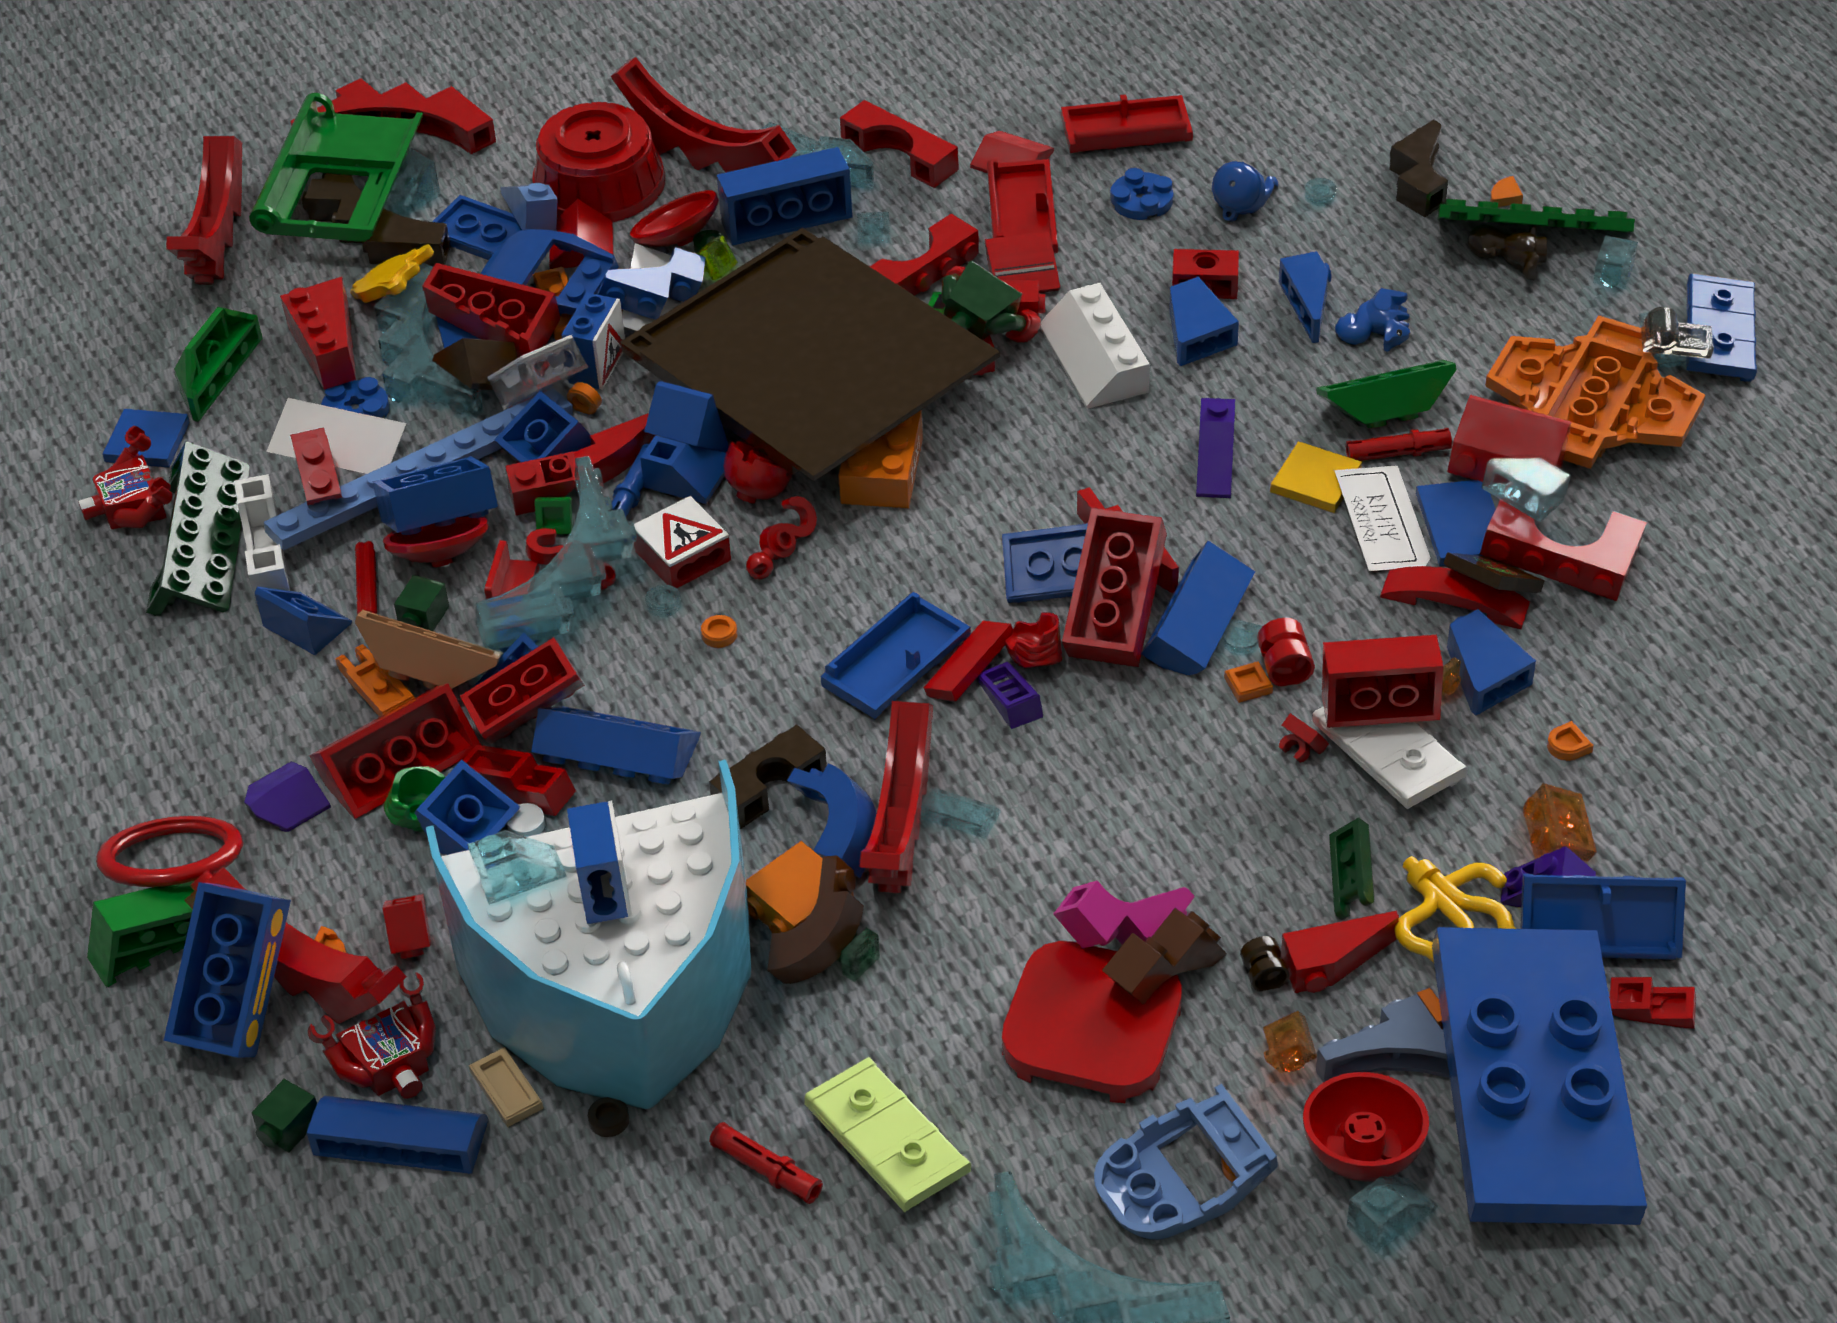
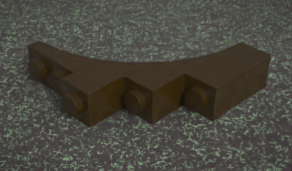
M323 173L322 179H311L308 190L303 192V209L308 211L309 220L348 224L362 191L355 185L352 175ZM383 209L370 239L366 241L339 240L341 243H362L363 252L368 253L370 264H381L395 256L406 254L413 249H419L429 244L434 250V254L419 266L434 267L436 263L445 265L451 248L446 223L420 221L400 216L387 209Z

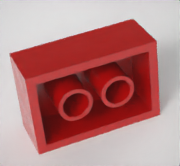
M1437 634L1323 642L1322 701L1327 728L1440 720L1444 666Z

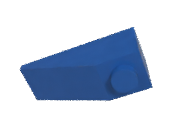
M1317 251L1281 258L1279 269V284L1312 343L1319 342L1327 296L1328 282H1331L1330 267L1328 263L1322 261Z

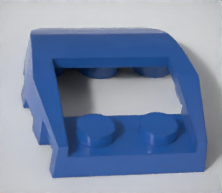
M527 229L517 232L505 240L493 253L481 274L526 285L553 245L557 246L560 250L567 252L573 250L583 254L582 262L560 295L556 296L561 316L562 314L573 315L586 293L597 294L606 272L618 269L619 266L613 254L575 234L544 229Z

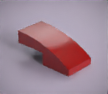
M1611 977L1609 998L1612 1015L1631 1021L1695 1029V987H1654L1652 977Z

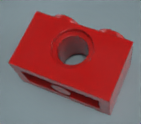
M1174 249L1172 286L1199 277L1218 299H1237L1239 250Z

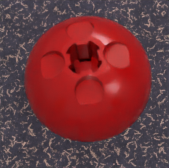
M1353 1072L1333 1077L1313 1090L1304 1106L1303 1126L1313 1153L1323 1165L1344 1178L1362 1182H1373L1393 1177L1406 1169L1417 1158L1428 1135L1429 1115L1419 1095L1401 1081L1378 1073Z

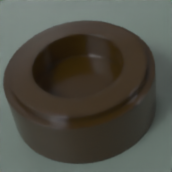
M610 1097L596 1100L590 1106L587 1115L590 1129L602 1137L619 1135L627 1128L630 1119L627 1105L620 1100Z

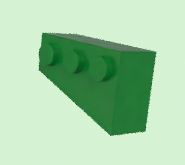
M194 881L171 886L151 887L93 902L87 958L106 988L117 983L114 977L135 966L141 971L151 966L149 959L171 949L173 954L184 949L193 910L184 900L194 892L190 887Z

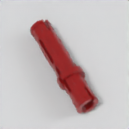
M1449 428L1422 432L1414 429L1402 435L1346 441V455L1358 461L1409 454L1417 457L1421 456L1424 452L1451 449L1452 437Z
M725 1122L719 1123L712 1131L709 1139L711 1146L720 1149L768 1178L769 1184L774 1188L781 1189L783 1187L804 1200L807 1204L813 1203L820 1195L823 1187L822 1180L795 1166V1161L788 1156L780 1157L758 1142L733 1129Z

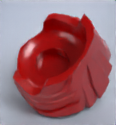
M1042 612L1036 623L1023 621L1015 623L1013 633L1006 639L1005 643L1008 654L1018 666L1024 668L1047 666L1062 661L1060 624L1057 615Z

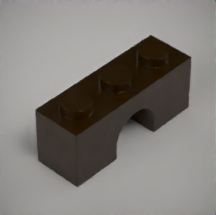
M797 724L786 732L778 734L772 741L758 750L749 753L744 759L729 768L736 791L740 829L769 811L768 792L764 784L774 780L788 782L787 780L794 768L810 772L811 768L824 772L827 766L825 748ZM720 773L709 781L711 795L722 793Z

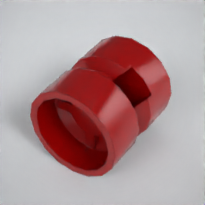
M1278 618L1262 626L1258 632L1257 641L1270 681L1282 687L1302 684L1308 680L1314 673L1315 664L1301 623L1292 618Z

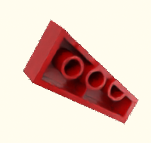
M440 263L434 265L422 285L430 313L481 340L514 342L517 358L546 346L560 321L555 293Z

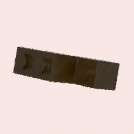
M1434 119L1416 129L1415 132L1404 139L1397 141L1391 146L1389 170L1399 175L1396 201L1424 218L1437 210L1440 204L1446 203L1448 180L1433 169L1439 151L1437 141L1441 133V124Z

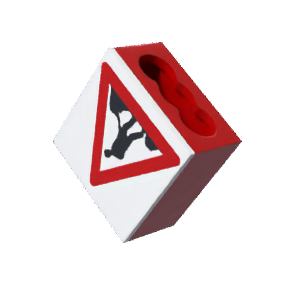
M691 496L631 525L635 552L672 591L731 561L729 534Z

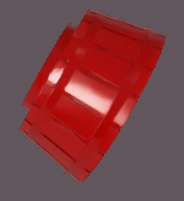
M607 102L574 105L573 107L561 110L549 118L539 132L536 141L537 154L532 181L533 183H542L551 187L557 197V218L574 201L579 199L608 219L617 222L637 215L644 211L645 208L647 209L658 199V196H660L664 189L666 179L664 166L652 140L650 128L637 112L628 107L625 108L623 105Z

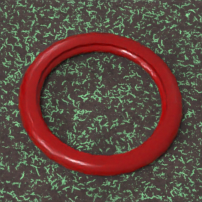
M205 816L167 817L134 825L111 836L101 845L96 856V864L106 878L116 883L138 887L171 886L195 881L207 870L214 874L221 868H226L238 858L244 842L239 830L234 825L221 819ZM200 833L215 836L224 841V845L209 857L178 867L139 869L116 862V856L131 845L162 835Z

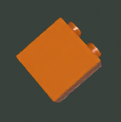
M800 841L746 880L749 915L753 919H759L770 929L771 933L786 932L803 923L813 911L818 899L823 858L804 842Z

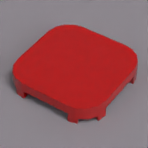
M1057 941L1045 944L1033 952L1023 970L1003 1024L1002 1055H1004L1006 1063L1017 1073V1078L1029 1083L1032 1082L1033 1076L1110 1094V1102L1126 1103L1127 1098L1142 1095L1149 1089L1153 1091L1160 1080V1070L1177 1018L1181 1015L1182 985L1177 974L1165 981L1143 1005L1102 971L1117 951L1097 946L1082 949L1077 942Z

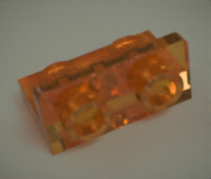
M1543 783L1527 799L1523 807L1535 859L1567 846L1581 860L1589 862L1597 851L1582 794Z

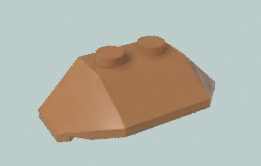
M363 609L356 616L355 624L379 667L389 670L388 675L396 679L409 680L412 677L424 681L423 685L429 689L446 683L452 689L495 667L502 656V652Z

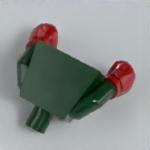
M970 261L966 268L954 266L945 274L942 280L941 300L946 305L943 315L981 340H984L991 334L997 335L1006 332L1007 338L1013 342H1028L1040 330L1041 319L1034 311L1024 309L1017 313L1022 293L976 263Z

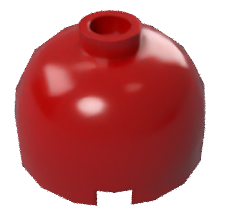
M733 441L730 443L723 465L724 475L729 485L737 490L736 496L739 499L755 503L756 499L768 500L778 496L785 490L791 480V473L749 443L737 441L736 444Z

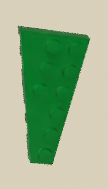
M1446 199L1445 204L1438 206L1437 219L1634 232L1635 219L1627 218L1628 212L1608 211V216L1605 217L1594 216L1595 210L1576 208L1575 214L1562 213V207L1543 206V211L1540 212L1531 211L1530 204L1512 203L1510 204V209L1498 208L1499 202L1479 201L1478 207L1466 206V200Z

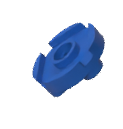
M1130 168L1125 172V176L1120 177L1113 183L1110 190L1111 203L1120 215L1130 219L1145 220L1147 216L1157 214L1158 217L1164 215L1173 204L1172 180L1166 176L1143 172L1139 168ZM1138 194H1145L1141 198L1137 197Z
M372 377L353 380L325 389V397L321 403L324 406L383 418L384 415L386 417L390 408L386 391ZM359 404V408L352 409L351 405Z

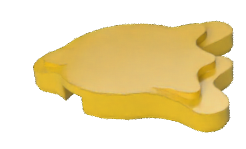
M427 244L419 249H413L406 254L386 260L369 271L362 279L356 281L350 290L351 295L355 299H361L364 303H368L386 295L395 296L406 289L407 282L420 272L419 265L433 256L434 250Z

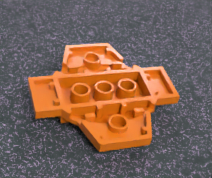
M1599 315L1587 335L1574 337L1573 344L1566 346H1556L1554 339L1511 336L1487 374L1485 384L1487 388L1522 409L1571 421L1563 460L1590 469L1597 457L1603 456L1606 448L1620 446L1629 442L1681 447L1705 400V394L1676 377L1668 375L1663 378L1657 370L1658 362L1654 356L1661 345L1663 334Z

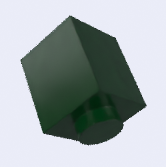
M413 575L394 603L397 621L434 631L449 608L445 583Z
M283 1079L251 1112L257 1129L255 1133L258 1139L269 1148H274L277 1145L289 1153L307 1134L310 1121L317 1106L315 1096L290 1081Z

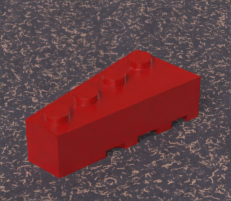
M342 277L306 288H295L289 293L281 295L280 298L288 328L323 389L356 380L350 307Z

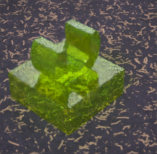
M723 235L713 238L697 253L706 257L704 272H708L712 280L722 278L738 263Z

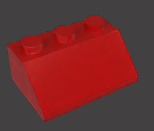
M1470 395L1453 441L1447 472L1506 488L1510 478L1513 477L1545 488L1542 499L1548 500L1559 482L1571 421Z
M553 637L465 692L460 698L480 734L491 745L497 740L507 737L513 730L529 720L537 718L538 708L551 707L559 701L569 698L575 691L585 685Z

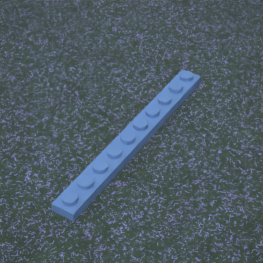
M554 388L543 392L570 415L573 413L572 404ZM533 397L340 486L342 494L340 499L335 500L334 498L320 501L309 506L305 502L264 521L265 533L277 545L280 544L281 549L284 551L378 507L372 481L471 456L478 460L502 449L494 439Z

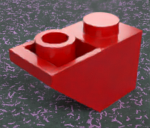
M573 451L505 466L509 493L516 516L535 512V499L537 497H565L581 483Z

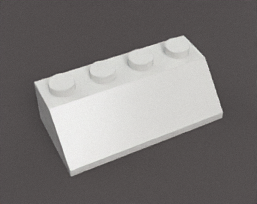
M1101 283L1068 291L1041 321L1040 330L1086 409L1149 393L1150 364Z

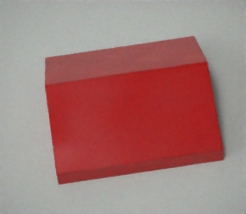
M996 131L984 136L970 164V168L988 173L987 162L992 159H998V163L1048 159L1054 152V148L1003 131Z

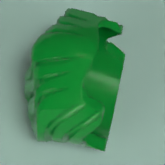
M411 767L397 772L383 806L390 822L416 832H424L415 815V811L444 780L445 776L435 768Z

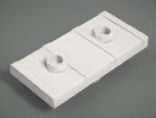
M1324 707L1313 712V723L1406 809L1448 786H1454L1461 779L1467 777L1468 768L1415 722L1327 728Z

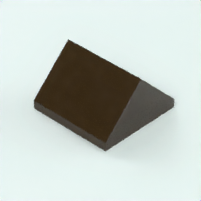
M462 338L433 355V362L470 389L521 393L524 387L522 381L509 387L503 378L496 381L488 379V376L517 359L514 342Z

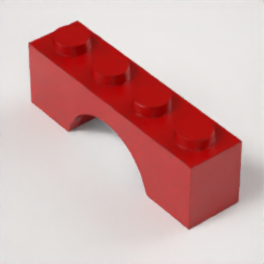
M863 100L840 117L841 141L863 152L878 148H892L906 153L910 156L911 177L933 188H936L959 170L957 146L866 100Z
M949 214L928 228L929 250L925 254L907 261H892L882 258L870 267L915 296L920 292L927 291L933 283L944 277L952 267L961 266L967 261L970 262L979 254L978 230L955 215Z

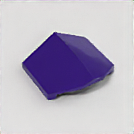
M292 761L250 784L244 801L245 805L257 818L278 826L281 831L285 832L291 831L331 808L329 801L307 767Z

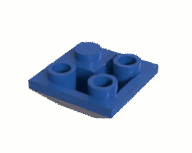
M655 435L640 457L644 488L681 498L691 496L696 502L707 504L725 476L723 465L726 453Z

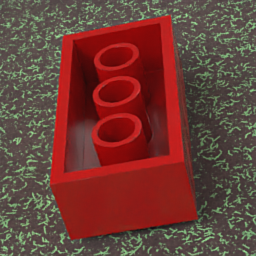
M1091 508L1062 639L1063 646L1069 657L1139 667L1167 537L1162 517Z

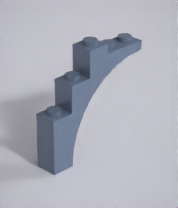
M1417 994L1403 1000H1394L1386 1007L1381 1008L1380 1024L1366 1026L1356 1034L1341 1040H1331L1323 1047L1318 1048L1316 1072L1322 1082L1346 1073L1384 1070L1417 1071L1450 1078L1443 1029L1440 1028Z

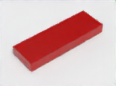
M983 620L923 687L926 695L935 699L957 701L1006 645V639L1013 633L1012 625Z

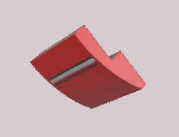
M1048 231L985 239L988 267L991 274L1000 280H1039V293L1060 290L1055 256Z

